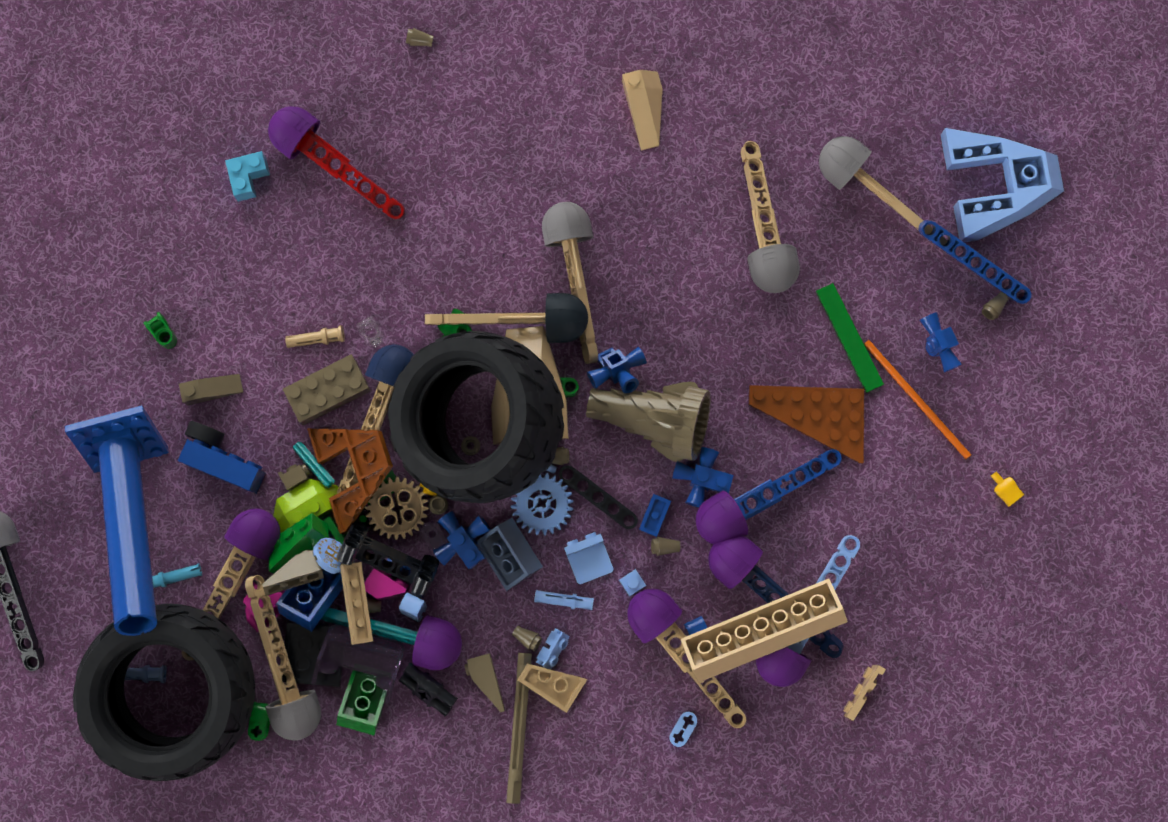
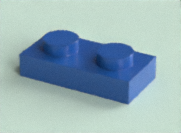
M653 494L639 530L657 537L671 501Z

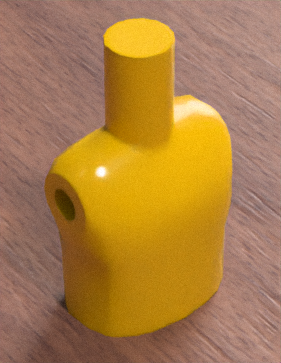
M997 471L991 475L998 484L994 492L1008 507L1024 495L1011 477L1003 479Z

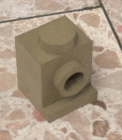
M295 464L287 468L286 473L282 471L278 473L286 489L289 491L310 479L308 475L311 474L306 464L302 466Z

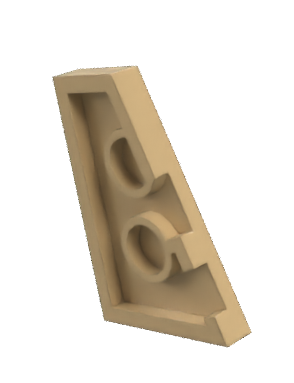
M527 664L517 681L567 713L587 679Z
M872 665L871 668L867 667L863 674L865 678L863 683L858 684L853 692L855 695L852 702L848 701L843 711L846 712L844 717L854 721L867 700L865 694L867 692L870 693L877 684V679L875 678L878 674L883 675L886 670L880 665Z

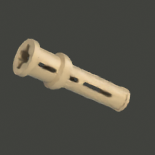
M340 325L338 328H323L318 332L286 336L285 341L287 348L316 343L328 345L329 342H345L343 326Z

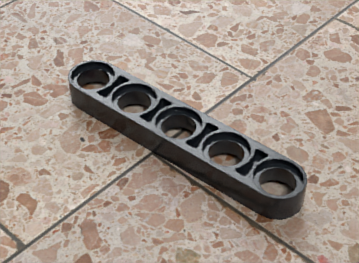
M565 465L560 469L559 477L566 485L623 528L630 530L636 527L638 523L637 516L574 467ZM565 469H570L573 472V477L569 480L562 477V472ZM586 481L589 485L588 489L580 491L577 487L578 482ZM596 492H600L604 496L603 501L600 503H596L593 500V494ZM610 504L619 506L617 514L609 513L608 507ZM631 515L634 518L635 522L632 526L624 524L623 519L625 516Z

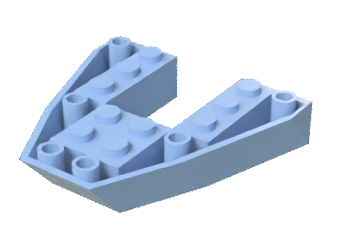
M945 128L941 133L947 171L1002 163L1008 194L958 200L953 206L958 236L962 242L980 240L1032 214L1064 192L1058 156L1001 137Z

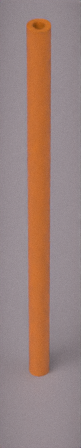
M870 340L866 341L864 345L958 452L965 459L972 454Z

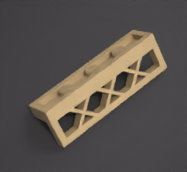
M362 563L340 565L351 644L372 642L373 637Z

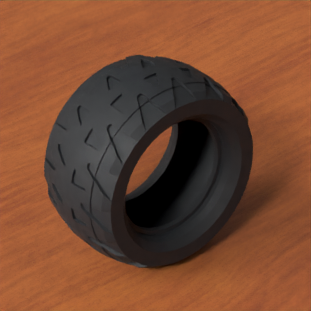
M484 331L454 333L438 338L435 342L421 348L410 358L411 361L405 369L399 373L388 408L391 443L394 451L402 459L403 467L430 491L454 501L490 503L511 497L535 483L542 472L550 467L555 458L558 443L562 441L564 422L562 408H564L561 392L550 370L542 360L523 344L510 338ZM490 372L500 381L508 397L510 407L508 429L502 442L491 455L477 463L468 464L455 453L449 443L445 427L446 411L455 390L465 380L478 373Z
M167 603L155 605L157 625L150 632H143L141 635L136 636L122 635L116 632L114 621L101 631L84 654L76 673L73 708L74 712H77L79 731L85 742L92 746L98 758L106 765L118 769L127 776L141 780H179L198 774L215 764L233 748L244 733L253 710L255 698V677L252 663L246 648L234 631L220 619L201 609L182 604ZM156 644L176 647L189 654L203 670L209 687V704L202 723L194 733L181 737L161 736L144 728L131 714L124 695L125 675L133 658L144 647Z

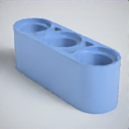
M408 592L399 606L401 614L417 622L421 621L423 617L421 615L427 608L424 600Z

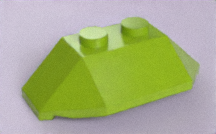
M308 479L277 498L273 516L279 524L280 532H284L287 528H290L311 513L320 519L331 513L333 510L329 498L337 494L338 486L325 487L321 481Z

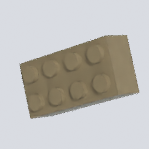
M350 354L283 388V391L299 423L305 425L371 392V389L356 359Z

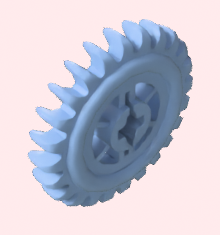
M546 473L544 478L540 474L535 483L517 493V497L511 498L516 504L510 507L517 509L512 516H519L516 523L523 521L521 528L524 529L528 526V533L535 529L536 535L539 534L540 530H542L544 536H546L547 530L554 534V527L561 530L560 523L567 524L564 518H571L567 511L573 510L572 507L568 506V504L574 502V500L568 499L572 492H565L568 485L561 487L562 479L555 482L556 475L549 479L548 473ZM540 490V495L534 499L530 497L534 492ZM542 490L548 491L551 494L548 496L543 495ZM556 499V508L551 507V502ZM529 500L533 501V507L530 509L528 508ZM538 500H547V502L545 503L546 507H537V505L539 504ZM549 509L554 511L551 516L544 518V513ZM537 512L542 513V518L535 517L534 514Z

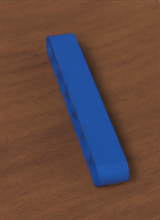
M925 220L920 223L918 230L924 238L996 289L1006 294L1009 298L1021 304H1025L1031 299V291L1026 286L936 222ZM928 224L933 226V231L930 234L925 233V227ZM943 235L948 236V242L945 245L940 243ZM962 246L963 253L957 256L955 253L956 248ZM977 257L979 263L977 266L972 267L971 260ZM989 268H993L994 274L988 278L986 272ZM1004 279L1009 280V285L1006 288H1002V281ZM1023 289L1024 296L1021 299H1018L1017 293L1019 290Z

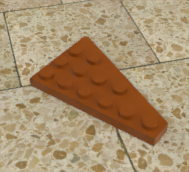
M749 385V406L813 438L830 449H836L840 454L859 464L864 463V389Z

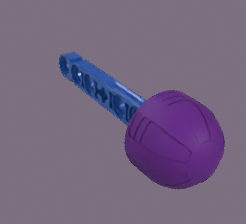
M836 449L828 450L820 454L818 458L811 459L774 481L769 479L735 499L726 491H720L711 496L700 505L696 514V527L699 534L711 544L748 535L746 520L780 502L782 496L839 465L842 460L840 452ZM829 453H833L836 456L834 464L830 463L827 459ZM813 462L820 464L821 468L818 473L814 472L811 468ZM797 471L804 473L805 477L802 482L798 481L795 477ZM789 480H791V481L793 482V483L788 484V485L786 486V489H785V488H782V489H781V487H780V485L782 484V482H787V481H789ZM765 489H769L772 492L770 500L765 499L763 496ZM749 498H753L756 501L754 509H750L747 506Z

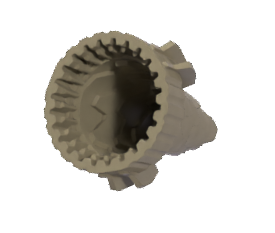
M682 382L664 386L663 393L647 390V393L636 390L631 393H623L621 390L616 389L606 391L592 388L587 403L586 417L606 421L624 428L628 433L644 436L643 439L652 441L651 447L674 462H680L683 459L694 461L701 451L706 435L711 394L709 390L699 388L695 382Z

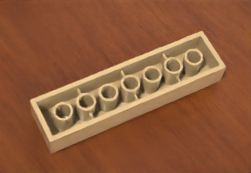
M826 579L681 639L692 671L699 683L848 621L830 579Z

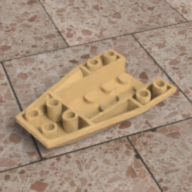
M544 326L507 329L505 337L517 341L530 349L544 362L552 373L564 403V408H562L564 422L562 439H569L567 400L550 344L547 342ZM498 379L496 380L491 406L494 445L502 442L507 432L510 418L508 397Z

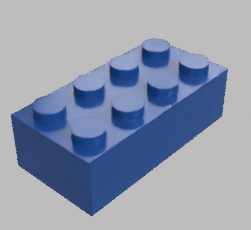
M194 438L193 442L187 439L179 456V462L257 494L266 474L261 470V466L249 460L247 463H244V459L232 453L226 456L227 452L215 446L209 449L210 445Z
M322 569L323 579L287 589L276 603L279 614L312 632L343 589L341 573L331 574Z

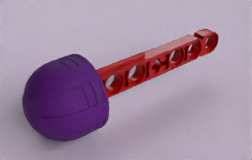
M293 106L284 107L272 116L268 126L270 141L276 149L290 160L302 152L334 178L338 179L339 177L377 208H382V211L390 218L399 219L404 216L405 207L394 197L391 198L389 193L349 163L351 160L316 134L320 120L302 108ZM319 147H323L326 150V155L323 158H319L316 154V150ZM333 159H339L341 162V167L337 170L331 166ZM354 171V177L360 179L361 176L363 178L358 182L357 187L354 185L357 183L354 179L348 180L347 172ZM364 182H368L371 185V190L368 193L363 192L361 189V185ZM380 193L386 196L384 204H378L376 201V197ZM394 205H398L401 208L399 216H394L391 213V208Z

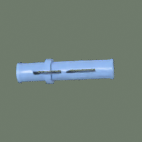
M536 590L534 602L571 607V609L582 608L592 610L594 598L577 596V594L566 595Z

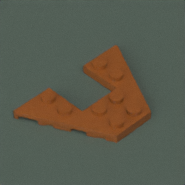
M308 428V434L318 464H324L343 452L349 451L358 483L329 498L339 533L346 534L393 467L382 431Z

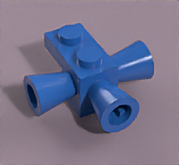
M937 312L920 319L919 321L930 334L926 339V351L934 357L940 355L944 373L961 366V362L951 350L959 344L952 328L948 327L941 330Z
M611 347L598 354L597 362L602 368L588 371L587 376L594 389L610 378L614 384L619 382L623 393H631L637 389L639 381L631 375L630 368L647 364V361L639 347L635 348L627 356H624L619 349L614 351Z
M701 447L700 465L696 464L694 469L679 461L676 462L672 479L691 480L690 486L693 487L685 502L686 504L699 508L704 502L705 490L708 491L709 489L717 492L726 491L729 494L734 475L711 469L719 455L718 451Z
M454 511L445 514L438 520V524L450 534L447 537L449 543L433 550L437 559L444 566L456 552L468 569H472L486 558L477 546L478 541L475 539L491 531L488 523L481 515L468 528L460 527Z

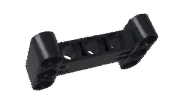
M357 522L352 523L336 556L337 560L345 565H352L355 559L411 583L410 593L416 597L424 598L434 580L439 560L434 556L424 555L420 561L367 537L368 528L365 525ZM367 550H372L374 554L369 553ZM385 558H390L392 562L385 560ZM403 566H408L410 570L404 569Z

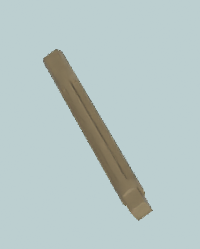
M518 653L517 679L526 665L531 664L532 654ZM517 679L506 803L520 804L529 688L517 681Z

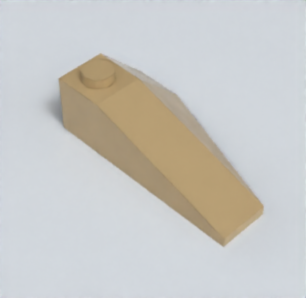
M637 70L622 74V84L640 149L642 151L658 147L662 106V85L658 72Z

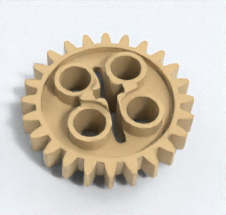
M396 476L395 482H392L391 478L388 477V483L385 484L383 481L381 487H378L372 499L369 500L370 505L365 506V509L370 510L366 517H372L368 523L376 524L373 528L374 531L379 528L381 529L379 535L382 536L386 532L387 539L392 534H394L395 540L398 539L399 534L405 539V533L407 532L412 536L413 528L419 531L417 524L424 525L421 517L427 518L423 511L428 510V507L423 506V504L428 500L421 499L425 493L417 492L420 489L419 485L413 488L414 481L406 484L407 478L405 477L402 482L399 481L398 476ZM392 491L395 492L397 504L401 506L399 509L402 520L401 525L398 523L397 513L392 510L395 507L391 495ZM402 491H407L409 494L406 501L399 500V494ZM383 496L390 498V503L387 506L380 505V499ZM406 510L413 511L412 519H404L403 514ZM387 515L394 516L393 524H385L384 519Z

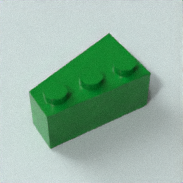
M311 513L280 533V538L274 546L275 549L269 556V571L273 574L276 573L295 555L305 550H313L320 539L329 538L328 524Z

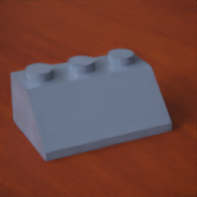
M513 518L497 525L478 540V547L506 591L543 567Z

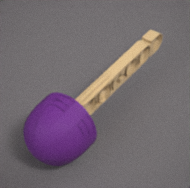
M255 508L246 510L234 518L224 536L234 548L213 585L215 588L203 611H210L214 613L215 617L220 619L231 597H235L255 558L269 560V556L275 549L274 546L281 533L279 524L272 514ZM235 560L242 562L243 567L240 571H236L233 568ZM226 577L233 580L231 588L224 586L223 581ZM221 595V600L223 601V603H219L216 609L212 608L213 606H215L217 602V599H215V597ZM182 651V656L186 660H194L186 652Z
M646 589L636 594L629 603L627 616L631 628L638 638L641 639L642 643H647L656 638L684 673H689L715 707L723 713L728 723L734 728L743 727L746 723L744 712L734 703L733 698L714 676L706 680L703 685L701 683L704 681L698 683L690 663H685L682 660L683 655L686 653L682 642L677 648H673L670 645L672 638L677 637L681 640L686 637L675 623L682 614V609L679 608L678 604L667 593L658 589ZM710 683L718 685V690L715 693L707 691V686ZM721 699H729L730 706L728 708H721L719 706ZM739 713L742 715V721L737 724L733 723L732 716Z

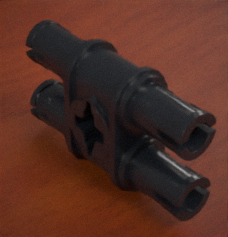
M410 662L399 682L412 691L413 696H417L426 703L427 707L432 706L446 717L458 698L444 688L443 683L440 684L431 677L429 672L424 673Z

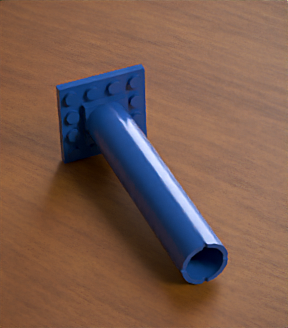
M141 405L65 426V433L94 473L100 472L114 628L116 632L126 636L141 635L143 632H150L157 625L140 462L169 453L166 442Z

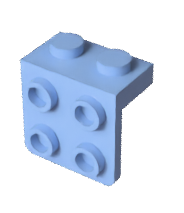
M596 532L586 535L585 540L578 542V539L568 542L567 547H564L578 584L586 583L613 572V566L601 534L596 535Z

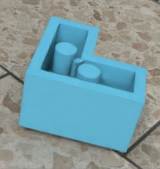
M260 151L225 160L233 195L239 202L256 197L252 179L270 175L263 152Z

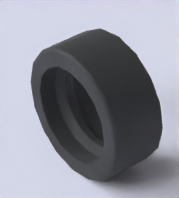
M195 421L189 422L185 432L186 436L198 439L217 448H220L225 436L224 433Z

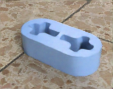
M684 712L679 717L669 736L670 742L674 746L681 747L689 739L697 724V717L694 713ZM691 715V720L694 722L692 725L688 724L686 729H684L685 721L683 718L684 716L689 717ZM681 729L684 730L681 736L684 740L675 743L673 735L679 734Z

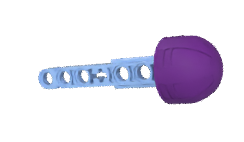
M847 535L841 540L837 547L838 551L832 555L816 583L824 581L828 573H834L836 579L832 586L834 590L836 589L851 564V558L854 559L860 548V541L857 537ZM848 539H854L856 542V546L852 550H848L845 546ZM838 556H844L846 559V563L842 567H838L835 564ZM809 638L756 659V666L760 676L769 684L778 687H786L798 682L812 661L801 653Z

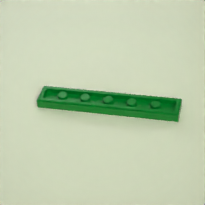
M834 283L817 290L816 294L865 392L868 393L883 386L884 383Z

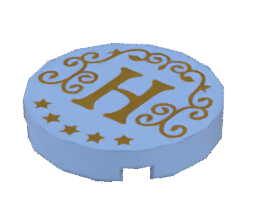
M332 538L320 539L313 549L318 565L331 574L341 573L340 565L343 564L337 560L336 556L342 544Z

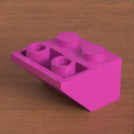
M373 568L364 582L366 592L380 600L403 596L407 592L410 593L409 589H407L409 586L407 583L398 578L394 580L391 578V574Z

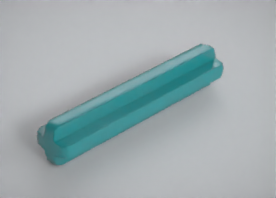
M297 442L293 446V450L325 487H331L335 483L332 476L321 464H318L317 459L302 442Z

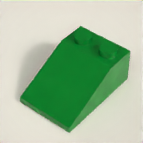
M355 663L337 715L336 725L375 735L393 673Z

